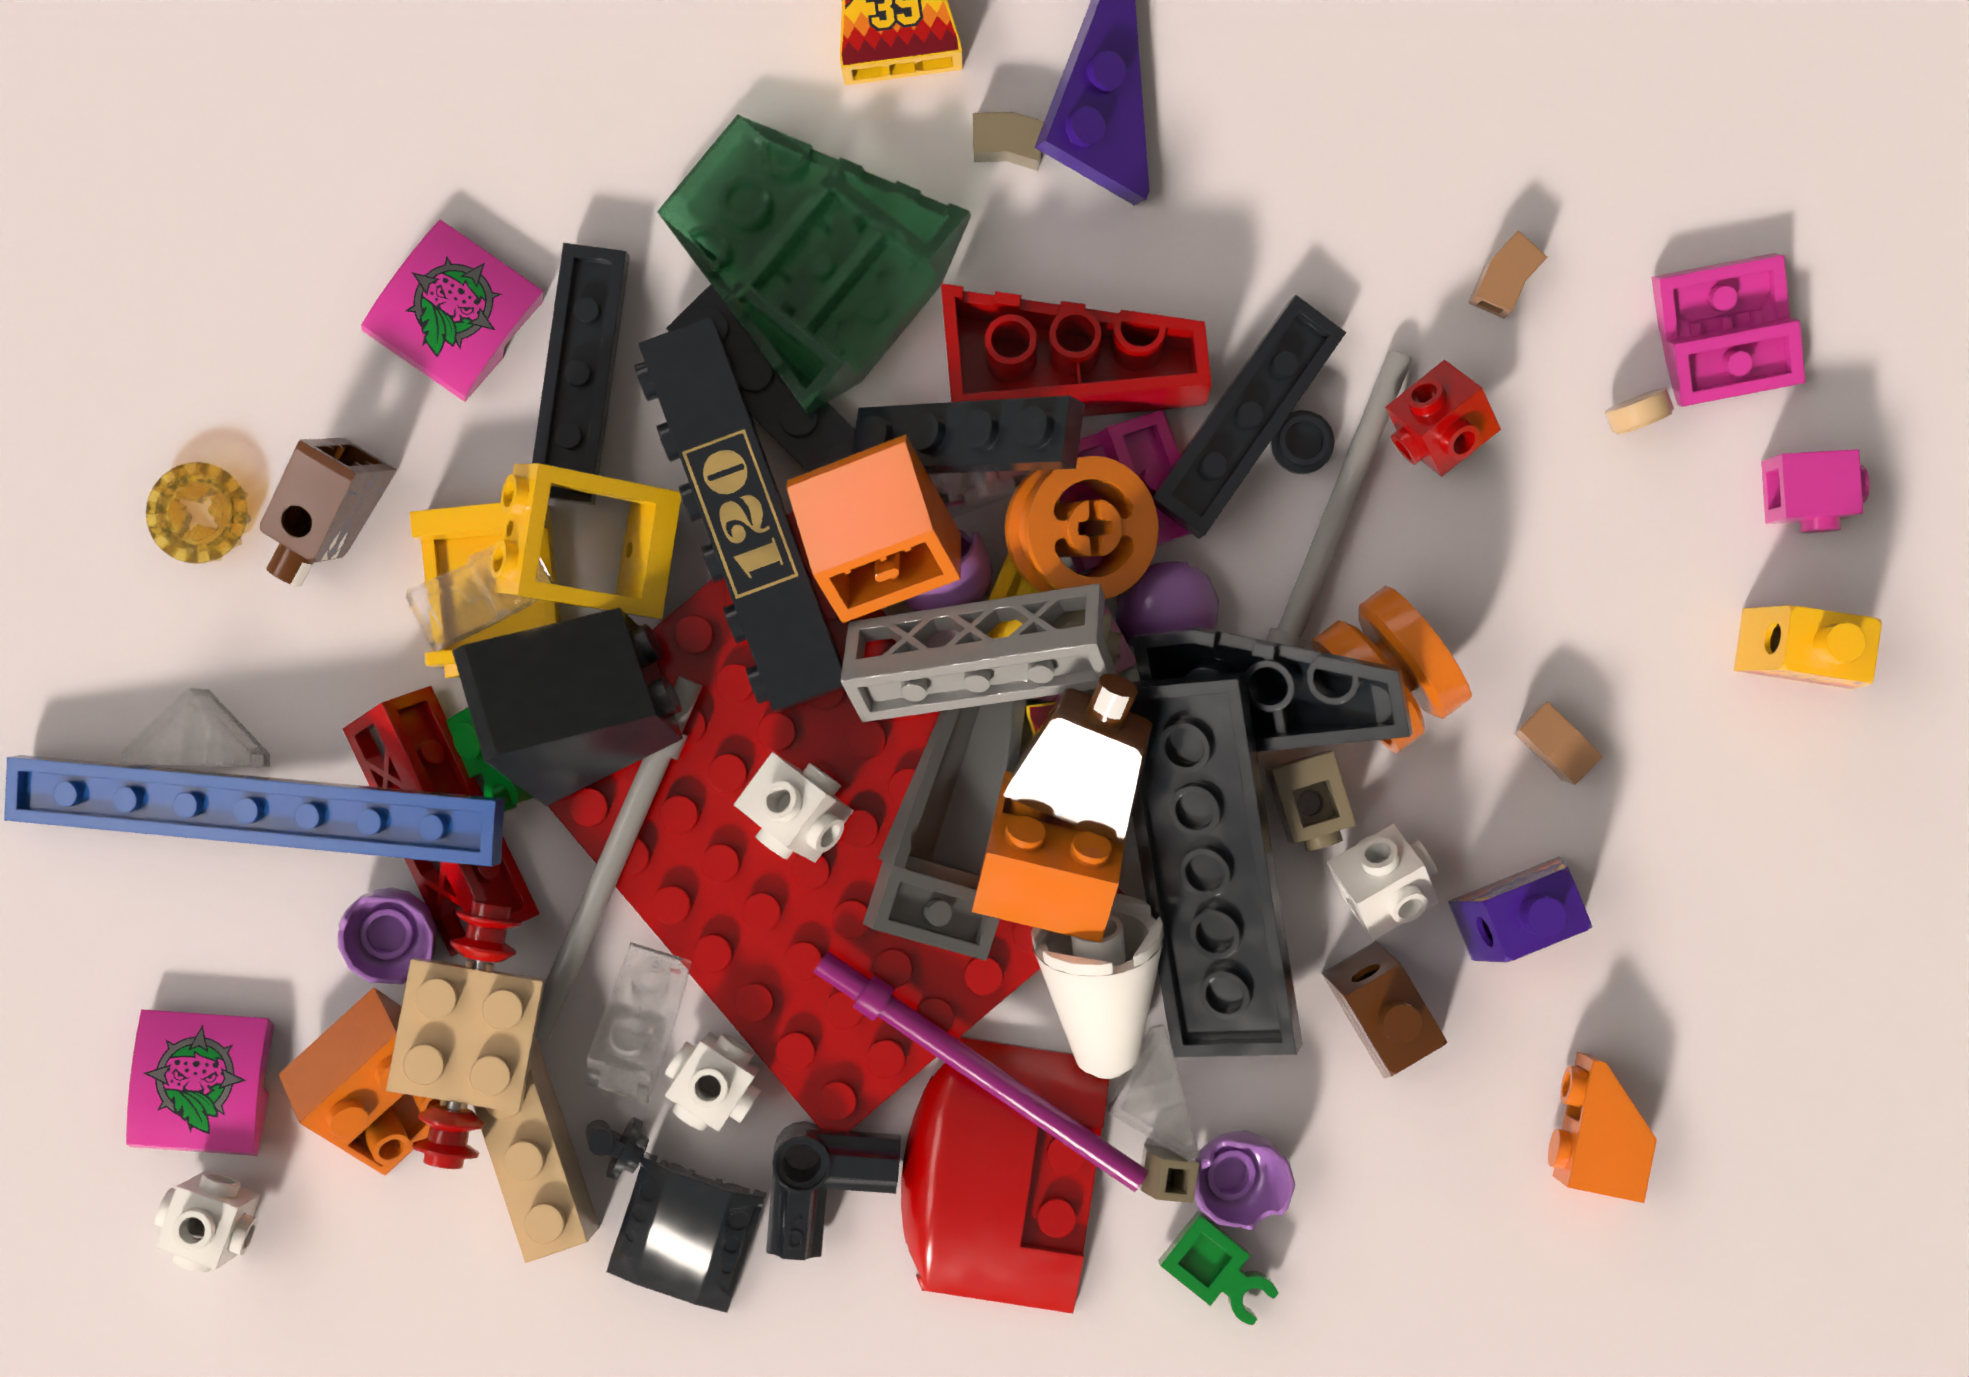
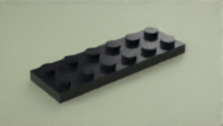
M1245 672L1132 682L1138 692L1130 712L1147 718L1153 724L1132 819L1146 902L1151 907V916L1156 920L1160 916L1163 923L1164 938L1158 964V973L1173 1057L1297 1055L1303 1042Z

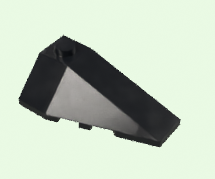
M1201 627L1135 634L1132 637L1140 681L1245 672L1257 752L1410 737L1413 734L1402 668Z

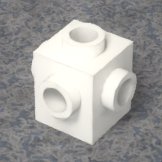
M773 752L734 803L735 807L762 827L755 837L770 850L786 860L794 851L815 863L823 852L828 851L838 842L844 830V823L854 811L835 796L841 785L811 763L802 771Z
M1394 824L1373 836L1360 840L1354 847L1327 861L1343 900L1372 941L1403 923L1417 919L1425 910L1439 903L1430 877L1438 873L1431 856L1419 840L1409 844Z
M709 1032L699 1042L697 1047L686 1041L665 1072L667 1076L674 1080L664 1095L676 1103L672 1109L673 1113L682 1121L700 1131H704L709 1125L719 1132L729 1117L741 1123L761 1092L759 1088L751 1084L762 1068L751 1060L754 1053L744 1044L724 1033L717 1038ZM705 1075L717 1078L721 1085L720 1094L714 1097L699 1087V1078Z
M210 1171L192 1177L177 1185L176 1189L170 1188L163 1197L156 1213L155 1225L162 1228L154 1248L172 1254V1261L176 1265L191 1271L208 1272L211 1268L218 1269L237 1255H243L247 1251L258 1224V1218L253 1216L261 1193L242 1187L241 1182L231 1176ZM198 1220L202 1221L204 1227L197 1225Z

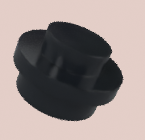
M1298 410L1289 414L1271 440L1270 447L1274 459L1283 469L1295 474H1309L1319 470L1328 462L1334 450L1335 440L1331 426L1322 416L1312 411Z

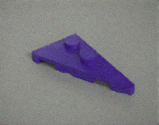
M1091 0L1034 148L1134 206L1147 200L1150 192L1135 0Z

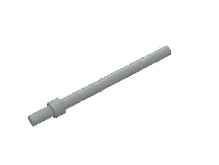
M1389 350L1279 626L1277 629L1270 628L1266 641L1304 648L1306 641L1301 639L1389 419L1385 406L1397 398L1411 364L1412 358L1406 354Z
M679 676L674 686L682 707V711L676 714L675 717L683 739L642 759L546 979L536 1029V1038L549 1040L671 758L678 760L688 735L683 733V730L703 687L701 684Z

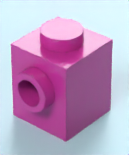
M1859 449L1784 453L1761 461L1765 524L1800 522L1801 533L1831 532L1841 530L1842 519L1863 514V503L1868 499L1870 483L1867 469L1865 466L1860 465Z

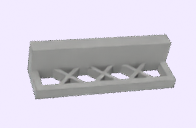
M1100 583L851 621L848 624L841 683L862 722L1062 694L1065 689L1070 688L1078 691L1093 690L1101 675L1115 674V665L1103 638L1105 595ZM1085 609V625L1056 629L1050 625L1064 612ZM1018 620L1023 623L1009 637L992 639L986 635L1003 621ZM955 629L959 632L945 646L928 648L924 645L938 631ZM891 638L897 642L882 656L864 658L866 642Z

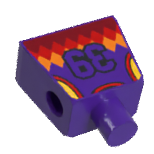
M1559 856L1448 901L1470 958L1473 961L1510 962L1588 931L1593 927L1567 864ZM1482 919L1488 925L1493 938L1490 939L1488 937Z

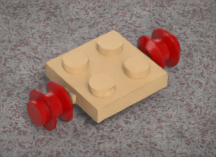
M472 900L470 911H456V915L468 924L466 935L451 940L450 945L462 957L473 959L467 960L466 965L414 957L410 960L386 1091L441 1100L440 1105H434L418 1114V1119L430 1126L428 1138L413 1142L412 1148L416 1151L425 1153L423 1163L433 1167L461 1169L464 1165V1159L479 1157V1151L467 1143L469 1133L484 1128L485 1123L472 1110L467 1109L468 1105L519 1113L522 1109L546 979L493 970L494 964L490 962L500 963L515 956L517 953L515 949L505 943L507 930L521 926L522 921L510 918L511 906L505 904Z

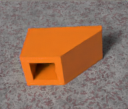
M1577 1052L1575 1065H1569L1566 1068L1561 1083V1102L1567 1104L1562 1129L1554 1130L1549 1143L1548 1164L1550 1167H1554L1553 1177L1568 1188L1645 1203L1657 1139L1607 1063L1590 1054Z

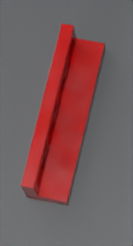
M431 686L381 702L342 728L369 786L484 796L475 777H469L462 758L454 746L453 737L445 721L447 718ZM373 727H376L385 746V757L380 755L369 730ZM502 837L501 864L492 867L440 862V871L434 868L431 861L404 858L425 904L428 905L438 926V931L451 957L459 954L450 945L451 940L466 935L455 912L456 904L461 906L463 911H470L472 900L505 904L511 906L510 918L520 920L522 923L540 914L504 837Z

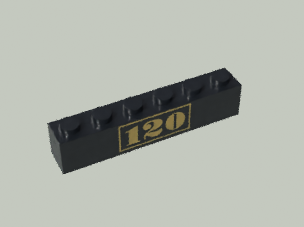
M712 316L639 342L638 345L644 362L634 365L647 401L658 398L667 422L656 425L657 431L669 461L681 459L689 482L680 485L679 491L691 521L695 522L703 519L711 543L701 546L702 554L714 583L725 579L733 604L725 606L723 609L735 642L740 643L747 640L756 664L747 667L746 673L758 704L769 701L772 710L779 713L844 689L841 683L843 667L841 658L717 324Z

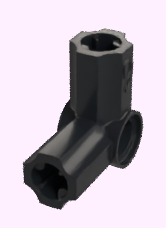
M806 1121L795 1122L785 1127L777 1136L773 1152L766 1253L779 1256L782 1259L803 1261L808 1258L822 1256L827 1189L896 1194L900 1163V1135L820 1129L816 1124ZM804 1144L814 1148L818 1152L820 1159L811 1168L800 1170L793 1168L787 1163L784 1157L785 1153L795 1145Z

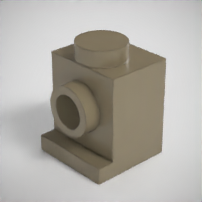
M1323 751L1264 769L1267 780L1270 782L1289 843L1303 842L1306 852L1325 848L1343 841L1340 830L1356 826L1334 751ZM1308 790L1315 792L1320 800L1318 810L1311 815H1305L1298 807L1300 795Z

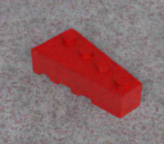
M941 283L951 402L1070 395L1085 403L1083 417L1207 405L1212 382L1205 321L1122 309L1119 313L1088 309L1086 304L1061 301L1060 304L1025 300L1019 294L995 291V295L964 291V286Z

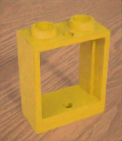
M539 463L514 464L513 473L506 478L501 493V508L506 513L503 536L496 543L491 556V574L493 578H496L494 592L602 611L621 608L627 615L662 619L681 503L680 492ZM551 486L630 501L616 595L536 581Z

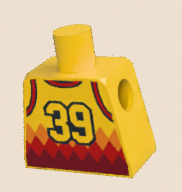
M842 0L840 63L844 84L852 85L962 70L961 41L948 1Z
M1792 605L1742 609L1734 671L1847 689H1857L1871 685L1875 677L1882 621L1874 617ZM1775 627H1780V643L1776 651L1772 653L1770 647L1771 635Z

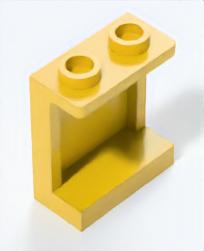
M501 502L409 512L412 538L420 540L422 546L431 639V652L424 653L426 666L444 668L445 678H460L452 650L465 644L561 622L559 603L494 592L496 578H493L491 574V556L496 543L502 539L506 513L502 511ZM548 505L536 581L557 585L550 505Z

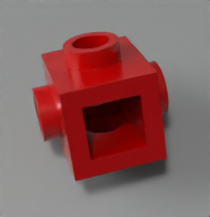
M1445 359L1385 406L1397 430L1391 435V439L1398 451L1411 464L1416 465L1422 461L1441 477L1501 430L1483 388Z

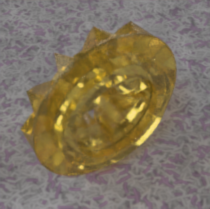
M191 462L176 466L159 478L149 494L146 505V522L149 532L162 551L179 561L191 564L221 561L225 554L242 544L241 537L245 527L252 520L248 513L246 502L248 494L241 488L231 473L218 466L203 462ZM183 498L187 501L203 504L208 498H211L212 503L208 508V512L214 517L213 521L218 524V527L214 528L197 524L192 530H189L190 527L188 525L193 516L186 510L187 506L180 502V499Z

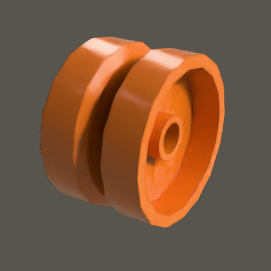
M1385 585L1359 605L1358 620L1363 633L1357 627L1338 620L1313 638L1312 646L1314 651L1402 668L1413 734L1410 737L1380 740L1389 750L1397 754L1425 732L1424 718L1419 706L1425 712L1445 719L1468 702L1472 697V693L1459 665L1428 622L1407 599L1395 589Z

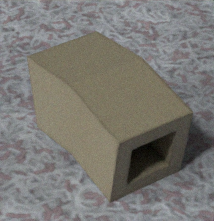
M1015 112L973 113L974 162L1007 161L1038 171L1043 152L1034 147L1044 121Z
M1144 1144L1141 1166L1149 1171L1139 1187L1140 1190L1156 1200L1193 1203L1199 1162L1187 1157L1183 1150ZM1169 1168H1172L1171 1181L1167 1180Z

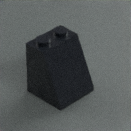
M621 608L473 642L452 650L484 761L545 806L683 739L675 717L676 714L682 711L679 697L670 681L666 677L661 676L657 661L663 658L661 645L649 625L645 623L639 626Z

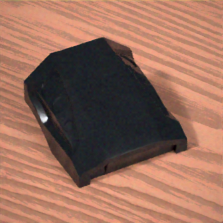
M646 1152L642 1156L633 1192L606 1272L638 1286L691 1304L727 1313L767 1193L755 1189L753 1194L749 1193V1188L734 1183L724 1184L722 1179L716 1178V1180L695 1174L696 1170L690 1168L687 1170L679 1164L668 1163V1161L663 1159L658 1163L656 1162L658 1156Z

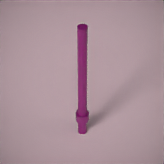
M826 952L814 973L855 1001L852 1006L872 1021L878 1016L1133 1192L1138 1190L1149 1170L893 996L895 988L876 975L869 979L831 952Z

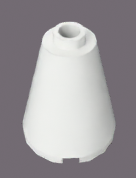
M1116 894L1101 943L1033 927L1031 932L1033 950L1076 1063L1083 1071L1102 1079H1112L1121 1076L1132 1069L1139 1060L1164 938L1163 923L1160 916L1157 920L1151 916L1150 905L1137 898Z

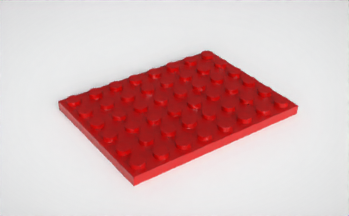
M794 511L788 514L843 664L849 622L887 615L882 609L850 621L841 622L812 574ZM711 579L652 629L663 651V658L657 661L661 676L666 677L673 688L679 676L699 683L703 687L683 730V733L687 734L688 737L678 760L671 758L615 887L820 1129L851 1131L933 1061L936 1056L878 1016L872 1021L852 1007L855 1003L852 998L815 974L814 970L826 952H831L869 979L876 975L895 988L893 996L958 1039L1040 969L1033 950L1031 934L1033 927L1000 919L987 961L874 930L863 924L883 862L878 857L941 711L862 722L845 689L779 713L772 710L769 701L758 704L746 673L747 667L756 664L747 640L740 643L735 642L723 607L733 604L725 579L716 583ZM892 638L866 642L864 658L882 656L897 642ZM772 752L802 771L805 770L809 763L818 767L841 785L835 796L854 810L844 823V830L838 842L831 849L823 852L816 863L794 851L787 860L777 855L755 837L762 827L734 806V803ZM642 759L548 805L549 809L596 864ZM1118 887L1116 894L1125 895Z

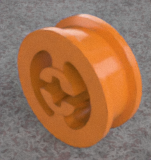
M1078 457L1076 469L1033 470L1021 481L1011 497L1006 512L1005 540L1014 567L1021 577L1037 591L1046 592L1100 583L1105 599H1108L1131 588L1148 569L1155 554L1158 541V516L1149 490L1139 476L1130 468L1106 457ZM1077 482L1093 489L1102 499L1057 503L1061 494ZM1079 523H1084V535H1079ZM1104 556L1101 563L1095 569L1084 575L1073 572L1060 559V557Z

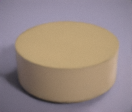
M1660 388L1621 402L1607 409L1605 414L1612 432L1619 435L1666 418L1672 414L1674 406L1667 388Z

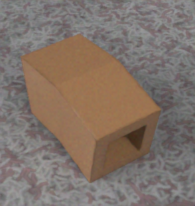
M1518 230L1483 267L1468 303L1503 319L1513 312L1526 280L1546 260L1547 256Z
M1548 701L1515 734L1560 780L1576 785L1603 758L1592 744Z

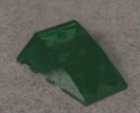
M738 114L657 211L807 414L865 379L940 288L971 218L969 210L952 203L946 205L924 196L921 190L896 181V183L890 182L866 172L861 165L841 157L839 160L814 150L813 146Z

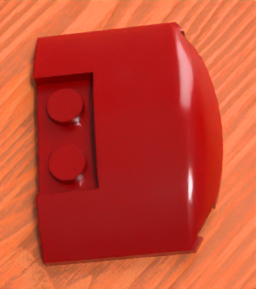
M963 1036L958 1039L1101 1137L1102 1128L1104 1127L1109 1079L1098 1078L1083 1071L1077 1065L1073 1053ZM946 1063L938 1069L934 1077L931 1076L915 1110L908 1133L901 1177V1212L904 1237L909 1253L919 1273L916 1274V1278L922 1291L1073 1314L1084 1259L1083 1252L1096 1166Z

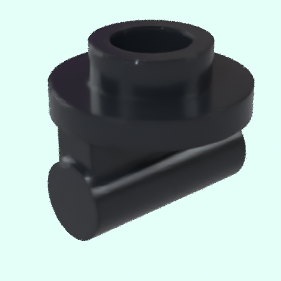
M633 1117L623 1134L611 1130L609 1124L603 1120H594L587 1126L586 1138L590 1151L598 1156L607 1154L612 1156L607 1168L606 1177L617 1180L623 1170L633 1174L637 1169L649 1142L648 1137L640 1134L643 1126L642 1120Z

